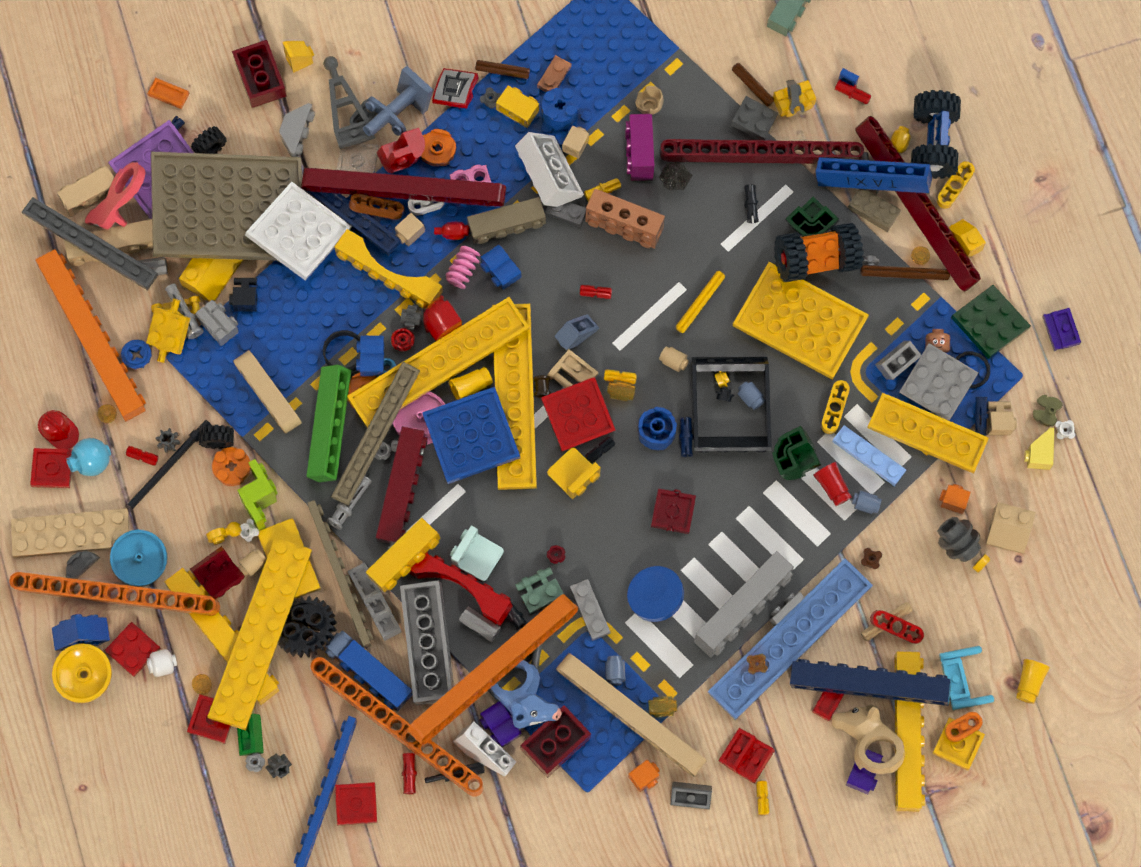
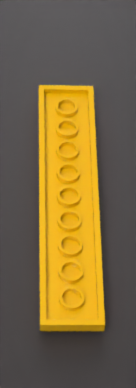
M510 297L403 361L419 369L420 373L401 409L530 330L529 325ZM402 363L347 396L367 428Z
M515 304L529 325L530 330L494 351L495 389L521 457L520 459L497 466L498 490L537 489L530 304Z
M275 537L209 711V719L246 731L312 549Z

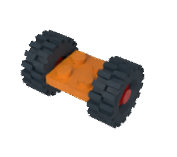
M853 223L835 225L831 227V231L828 233L801 237L797 232L778 235L775 238L776 241H774V258L776 259L775 264L778 267L777 271L778 274L780 273V278L784 282L805 279L808 274L835 269H838V272L861 269L862 262L864 261L862 256L864 255V250H862L863 243H861V235L858 234L859 230L856 228V225Z

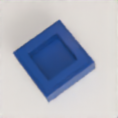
M843 68L838 81L841 79L855 86L858 83L859 76Z

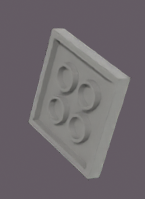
M929 343L899 393L941 418L950 421L979 372Z

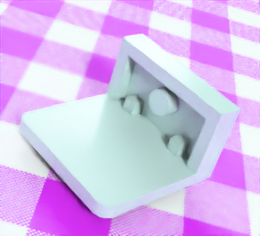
M470 526L469 530L465 529L460 537L462 541L459 546L455 545L450 553V556H452L451 562L456 567L485 582L503 555L504 550L502 547L479 535L477 528Z

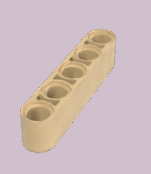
M250 350L233 360L239 372L285 434L302 424L295 411Z

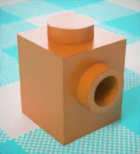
M957 484L948 485L946 490L942 489L939 498L942 501L941 507L963 514L971 492L964 490L962 486Z
M647 759L628 774V778L638 791L641 792L645 788L651 789L658 784L657 780L660 776L658 772L660 770L654 762L650 763Z

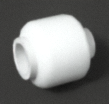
M167 649L152 652L149 658H147L149 673H153L155 677L172 674L174 666H177L175 654L171 655Z

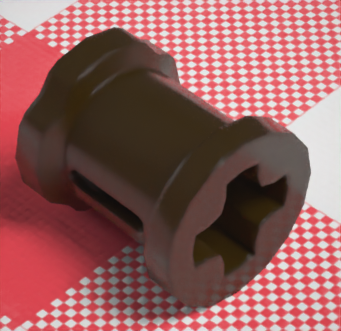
M535 376L533 378L536 384L534 397L541 399V397L551 394L549 392L550 376Z

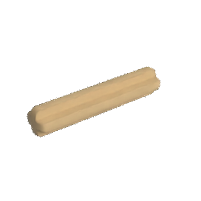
M905 602L890 612V614L903 618L912 612L913 609L908 602ZM881 618L878 620V623L884 622L888 624L889 621ZM871 625L862 631L861 635L866 641H869L883 630Z

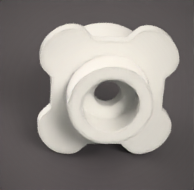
M1073 421L1056 422L1055 427L1058 432L1056 437L1058 439H1072L1075 437Z
M248 519L247 523L241 524L242 531L240 536L247 542H251L254 536H258L259 530L254 525L252 519Z

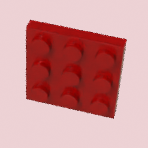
M595 377L541 397L561 451L615 431Z

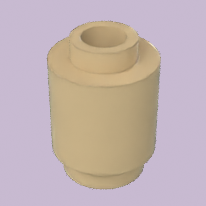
M666 346L659 357L662 364L677 372L684 371L689 363L687 355L673 347L669 348Z
M257 549L241 559L238 568L245 576L249 575L251 577L264 567L267 559Z

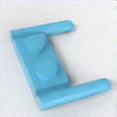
M980 646L939 653L943 674L948 679H951L950 702L952 710L994 702L993 695L970 698L960 657L980 654L982 652Z

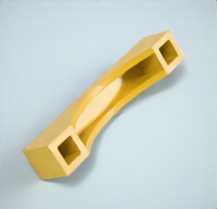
M346 229L334 246L336 256L343 261L348 260L356 269L360 271L363 269L368 272L371 278L383 281L386 287L391 290H398L400 295L406 299H413L423 309L443 293L442 285L427 276L407 277L385 269L370 255L363 238Z

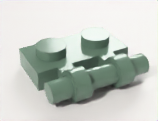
M550 567L544 570L540 569L536 571L535 575L529 578L524 577L521 579V582L515 584L517 591L525 588L527 592L521 596V599L529 614L550 605L560 595L564 594L556 578L548 582L546 577L553 574ZM541 581L542 586L533 590L531 585Z

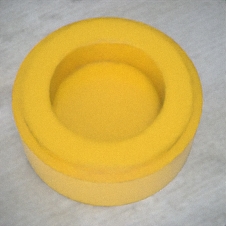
M984 554L972 568L976 572H980L990 561V557Z

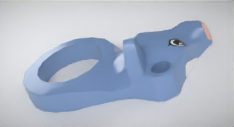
M524 660L514 667L522 669L527 673L526 681L520 688L512 691L503 690L499 687L498 682L491 687L492 693L509 710L514 726L519 729L546 721H556L562 715L557 704L549 703L536 695L540 680L539 672L535 665L529 664Z

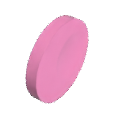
M432 392L424 394L400 409L393 422L395 431L400 436L402 426L425 431V437H428L427 445L433 443L422 412L445 405V403Z

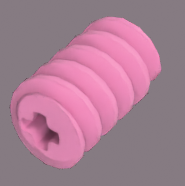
M461 246L460 252L456 254L457 259L453 260V265L449 267V271L446 273V280L455 287L465 289L466 286L462 282L469 283L466 275L470 277L473 275L469 269L476 270L473 263L479 264L480 261L476 257L481 255L470 247Z

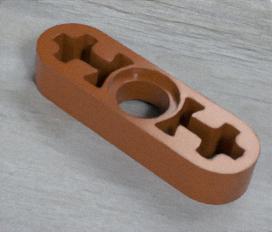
M353 194L349 202L350 209L355 212L394 220L400 219L404 211V206L398 201L363 194ZM372 205H378L381 208H374Z

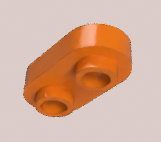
M968 712L952 721L945 729L946 738L951 742H959L977 732L983 723L981 716L976 712ZM973 720L975 722V725L970 726L968 724V721ZM951 730H957L958 735H952Z

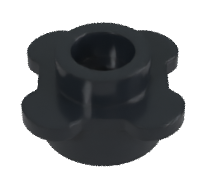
M720 388V391L715 392L717 393L716 399L731 402L732 397H734V394H731V390Z

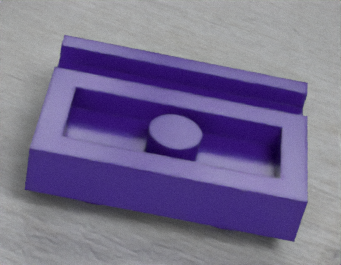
M1070 308L1058 310L1050 314H1043L1042 318L1054 351L1081 344Z

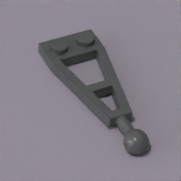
M333 56L326 57L323 65L326 70L330 71L332 79H329L333 129L339 148L343 149L375 139V135L368 136L363 130V127L370 120L343 75H338L336 69L338 67L337 59ZM342 85L348 96L336 100L335 86ZM353 104L363 121L339 128L337 108Z

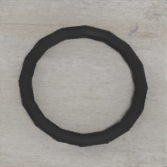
M965 351L955 359L959 360L966 355H974L983 360L986 365L987 373L985 378L980 383L970 386V388H978L988 381L991 373L990 365L982 354L974 351Z

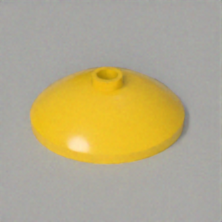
M76 644L66 648L58 655L52 669V680L56 690L67 700L76 703H87L99 698L107 690L112 677V668L108 657L102 650L90 644ZM84 671L88 673L86 678L81 677Z

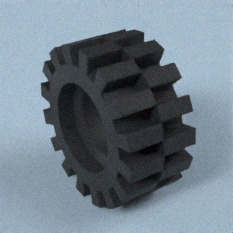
M209 127L207 131L204 130L202 134L198 135V138L194 139L191 148L195 153L217 154L218 151L222 150L221 147L225 146L227 138L218 127Z
M205 425L200 427L199 445L211 449L232 447L234 445V430L229 426L225 427V425Z

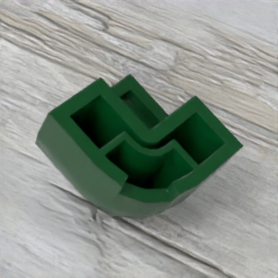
M814 197L802 207L798 206L785 219L802 237L828 233L831 227L839 222V218Z
M802 426L778 438L772 454L783 479L795 480L806 476V472L821 466L815 452L816 449Z

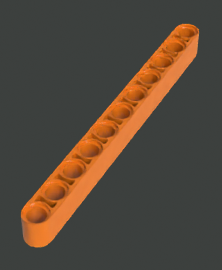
M15 572L9 579L10 586L21 592L214 616L220 610L219 601L206 595L24 572ZM23 577L24 583L18 587L17 582ZM39 580H42L43 584L41 588L37 589V582ZM61 582V589L55 591V585ZM79 584L80 591L74 594V587ZM99 587V593L93 596V589ZM117 589L118 595L112 599L111 593ZM136 591L137 597L131 601L130 595ZM155 594L156 600L153 603H149V597ZM174 596L175 602L169 606L168 599ZM193 599L194 605L191 608H187V601ZM212 601L213 608L207 611L206 604Z
M565 594L560 595L414 720L407 731L421 745L428 743L577 613L578 606Z
M317 657L312 660L310 666L312 673L323 684L472 797L482 794L484 786L482 779L432 740L424 745H421L417 740L414 742L407 741L408 736L411 735L407 731L410 723L326 659ZM318 665L325 666V669L323 671H315ZM333 677H340L338 683H331ZM349 688L356 689L353 695H347L346 691ZM366 699L371 701L369 706H361L362 701ZM380 711L386 712V716L382 719L376 717ZM394 723L402 724L399 730L392 729ZM427 746L433 748L432 752L429 754H424L422 752V750ZM442 758L448 759V763L445 766H440L438 761ZM457 770L464 772L460 778L454 777L453 774ZM472 782L480 784L476 790L470 789L469 785Z

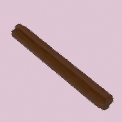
M862 265L860 269L862 276L949 280L950 278L947 269Z

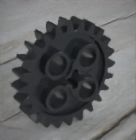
M301 596L300 602L294 599L278 645L281 649L284 648L283 650L286 653L290 652L293 657L297 654L300 658L303 657L304 653L308 658L311 652L317 655V649L324 651L323 645L330 644L328 638L334 639L331 632L337 631L335 626H333L337 624V621L334 618L335 614L331 611V607L324 600L320 602L318 597L313 600L311 596H308L305 601ZM304 613L302 617L297 618L299 614ZM317 619H321L320 622L315 624ZM296 630L294 634L289 635L291 631ZM313 636L311 640L306 641L308 637Z

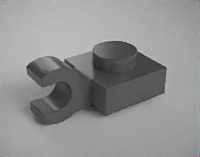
M794 79L787 80L790 112L794 114L796 106H800V111L804 112V106L799 101V96H801L800 85H797Z

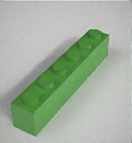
M341 365L321 367L306 476L317 482L337 480L351 370Z

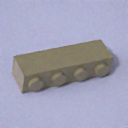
M540 197L468 216L467 224L469 225L473 243L483 244L488 242L489 239H501L506 237L507 234H519L524 232L525 229L540 228L543 224H546V216Z

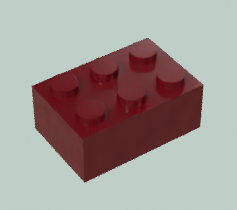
M267 40L232 51L237 70L252 108L287 97L284 83Z
M565 705L560 708L562 715L558 720L546 721L520 745V750L547 778L591 739V733Z

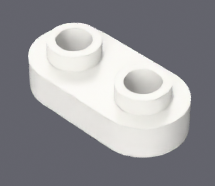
M409 199L408 209L413 215L419 216L441 209L445 202L433 203L432 201ZM415 205H420L421 208L416 209Z

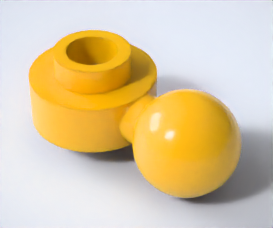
M230 522L225 529L217 528L206 534L209 543L214 545L221 544L228 535L231 537L239 536L242 531L241 525L238 522Z

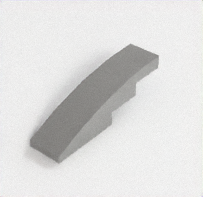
M363 563L347 572L382 638L386 641L402 631L379 587L367 576L366 571L368 567Z

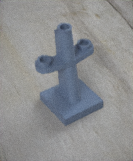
M408 66L404 67L401 70L396 90L400 94L390 104L385 106L372 96L367 99L365 103L366 108L370 112L375 111L378 114L363 127L365 134L373 136L387 123H390L392 131L397 136L406 132L405 125L397 118V115L410 104L424 114L428 111L433 89Z

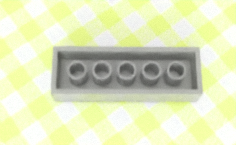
M776 551L696 633L694 643L710 658L714 655L718 656L725 649L726 642H732L738 636L740 628H746L749 625L753 614L756 613L758 615L765 608L766 601L768 599L772 601L777 596L780 587L787 586L792 580L794 566Z
M439 580L400 586L413 701L416 705L435 703L454 687L442 583Z

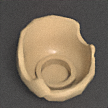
M650 85L646 86L643 92H638L635 101L638 111L642 114L652 115L658 113L664 103L662 91L658 87Z

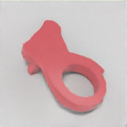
M131 162L118 171L111 183L107 197L86 216V224L96 225L107 230L112 227L114 222L123 227L127 225L125 219L119 214V208L134 197L144 181L145 169L138 162ZM133 175V178H132L130 184H129V185L127 186V188L123 191L126 182H127V181L129 180V178Z

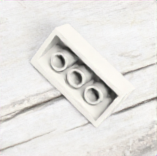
M528 132L515 145L518 155L522 159L526 171L530 175L533 185L544 205L558 207L584 195L555 136Z

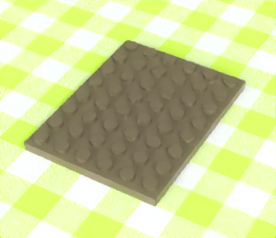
M151 152L153 257L277 260L246 237L245 234L291 182L301 188V157Z

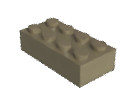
M859 189L848 206V209L886 232L890 230L901 211L866 189Z

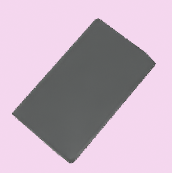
M673 782L670 805L710 810L712 786Z

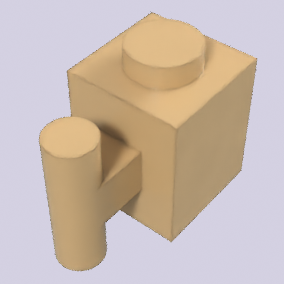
M988 401L987 409H995V412H990L989 418H987V434L1011 435L1017 427V420L1014 418L1013 411H1004V409H1011V402Z

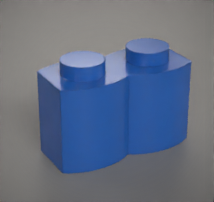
M497 245L481 256L482 263L480 266L485 273L489 272L493 276L491 280L496 287L500 286L504 290L522 278L521 271L500 245Z
M361 336L360 341H357V353H360V359L356 360V370L360 371L361 376H381L384 374V336Z

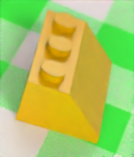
M192 258L179 277L181 286L208 302L211 300L216 301L244 259Z

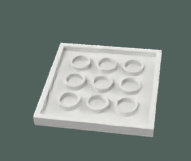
M291 182L246 231L245 236L306 281L335 248L334 246L346 229H351V225Z

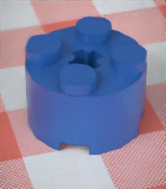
M569 88L549 90L542 99L543 121L545 124L553 127L554 130H566L572 127V124L578 118V99Z
M654 407V409H650L641 415L638 425V436L644 446L652 450H664L672 444L677 427L672 413L665 408Z

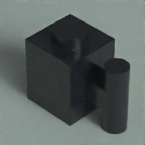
M234 278V285H241V287H233V294H229V304L233 306L234 311H257L258 293L256 287H250V285H257V278Z

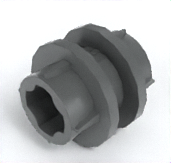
M951 517L943 522L937 530L940 535L938 544L942 549L946 550V554L950 559H960L962 562H967L974 558L981 549L978 543L980 534L977 530L972 529L973 526L969 520H959L958 517Z

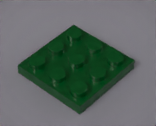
M994 285L990 286L951 316V319L988 359L1031 327Z

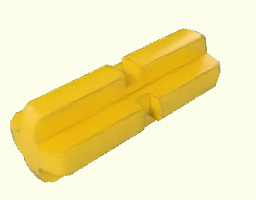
M608 369L604 372L605 381H621V383L627 384L636 383V373L623 371L619 373L620 371Z
M758 781L756 783L757 797H759L757 800L758 814L768 815L767 781Z

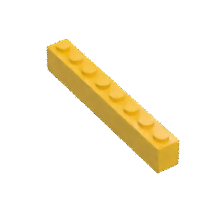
M181 568L164 581L170 591L208 595L202 585L198 587L194 582L196 577L190 570L186 572L184 568ZM193 599L187 601V608H191L194 605ZM212 601L206 604L207 611L213 608ZM219 612L214 616L188 613L228 663L239 631L237 629L233 631L230 627L232 624L226 615L221 616ZM266 674L257 699L260 705L279 692L277 687L279 682L273 675L269 677Z
M897 651L894 655V673H896V670H904L908 674L916 675V672H920L924 668V659L920 658V652ZM895 700V734L902 740L905 749L903 764L895 771V811L919 812L922 806H925V794H922V787L925 786V775H921V767L925 765V756L921 755V747H924L925 742L924 735H921V728H924V716H921V708H924V703Z

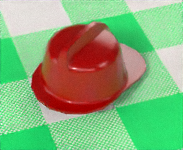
M51 410L40 417L38 431L57 449H70L76 445L79 440V430L64 413Z

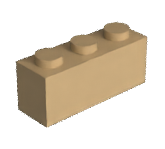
M106 165L95 169L88 176L80 177L77 182L71 185L63 186L57 193L70 217L105 199L114 176Z

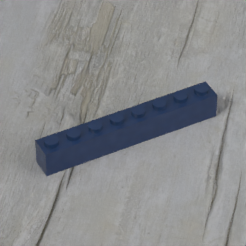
M798 659V662L793 661L790 686L795 689L949 706L951 679H948L946 675L939 674L935 677H930L922 672H916V675H912L904 670H896V673L888 672V669L885 668L868 670L866 666L850 668L849 665L842 663L832 666L824 661H818L815 664L810 663L806 659Z

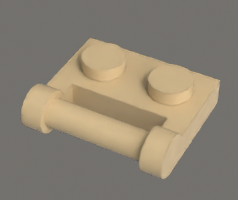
M568 349L547 376H550L551 380L554 379L567 388L573 384L558 373L561 369L579 383L592 377L596 378L599 372Z

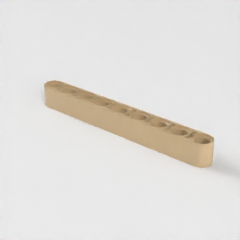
M568 653L557 666L556 670L691 776L695 777L707 762L701 754L572 654Z

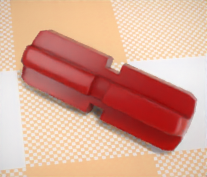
M581 285L579 293L581 296H597V298L611 299L612 289Z
M128 446L126 450V456L130 458L141 459L142 462L156 466L158 463V455L147 451L143 452L141 449L133 446Z

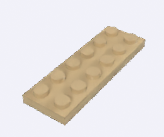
M128 509L11 519L13 558L112 549L115 541L121 535L130 531Z

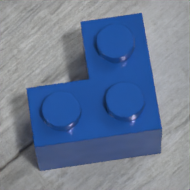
M75 614L70 616L71 619L60 621L58 625L52 627L55 651H63L76 644L99 646L110 640L107 618L98 617V615L83 617L82 614Z

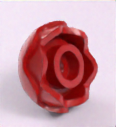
M400 328L392 333L391 344L396 350L407 351L414 345V334L408 329Z

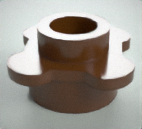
M870 548L864 549V557L861 560L862 566L878 569L882 553L880 551H872Z

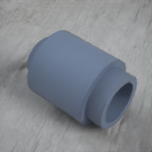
M746 381L738 388V396L749 408L756 410L765 402L764 395L753 382L748 383Z
M859 490L858 493H854L851 504H854V509L877 514L882 499L877 498V495Z
M342 630L334 635V639L329 641V645L324 646L326 648L325 653L332 660L334 658L338 659L339 655L349 646L353 639Z
M622 656L607 657V662H605L606 681L612 686L622 685V682L626 680L625 662Z

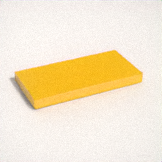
M293 518L260 530L258 534L266 558L269 555L275 537L304 547ZM310 560L306 566L295 599L321 589Z

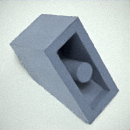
M586 314L567 321L555 335V338L563 348L568 350L577 347L594 334L599 327Z

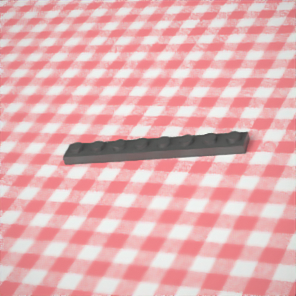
M34 197L31 198L22 211V214L147 291L158 277L157 272Z

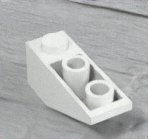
M474 721L463 728L453 741L467 756L503 776H506L516 763Z

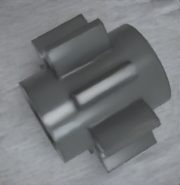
M408 305L407 309H402L401 323H405V328L414 330L415 325L420 326L422 311H417V306Z
M170 428L164 432L160 430V437H156V440L161 442L157 445L158 449L164 448L165 453H168V450L176 451V444H180V441L176 439L179 436L178 433H172ZM168 438L169 440H171V442L168 443L167 441H165V439Z
M276 753L268 759V765L265 768L272 778L276 776L282 778L290 773L289 767L292 763L285 754L280 756Z

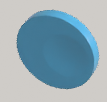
M132 530L121 535L113 544L110 553V564L116 577L123 583L136 587L146 586L155 582L164 572L167 564V552L163 542L155 534L146 530Z

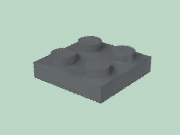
M745 96L730 126L757 140H765L778 112Z

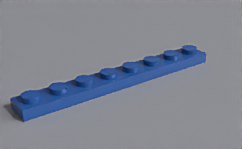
M348 716L347 721L344 720L340 732L343 733L341 739L336 740L334 758L329 760L327 769H329L328 776H324L321 782V788H323L321 796L317 795L315 799L314 815L310 814L307 825L310 826L308 833L303 834L300 843L303 845L302 850L297 852L294 859L296 867H307L357 724V719Z

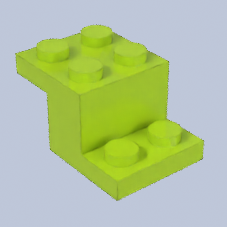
M256 459L248 463L256 480L237 491L255 526L260 531L266 528L264 523L267 522L262 510L277 502L275 495L278 492L271 479L267 480L269 477L263 464H258Z

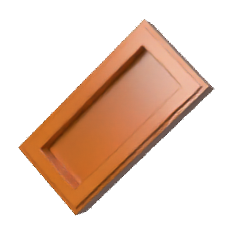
M155 78L147 94L150 97L182 109L190 93L185 89Z

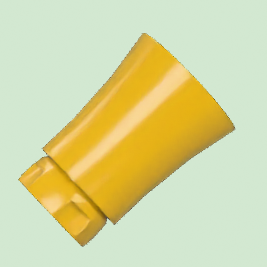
M483 367L463 376L450 379L448 382L456 400H459L487 388L488 385L493 383V380L487 368Z
M1024 659L1016 698L1023 702L1034 704L1050 667L1034 660Z

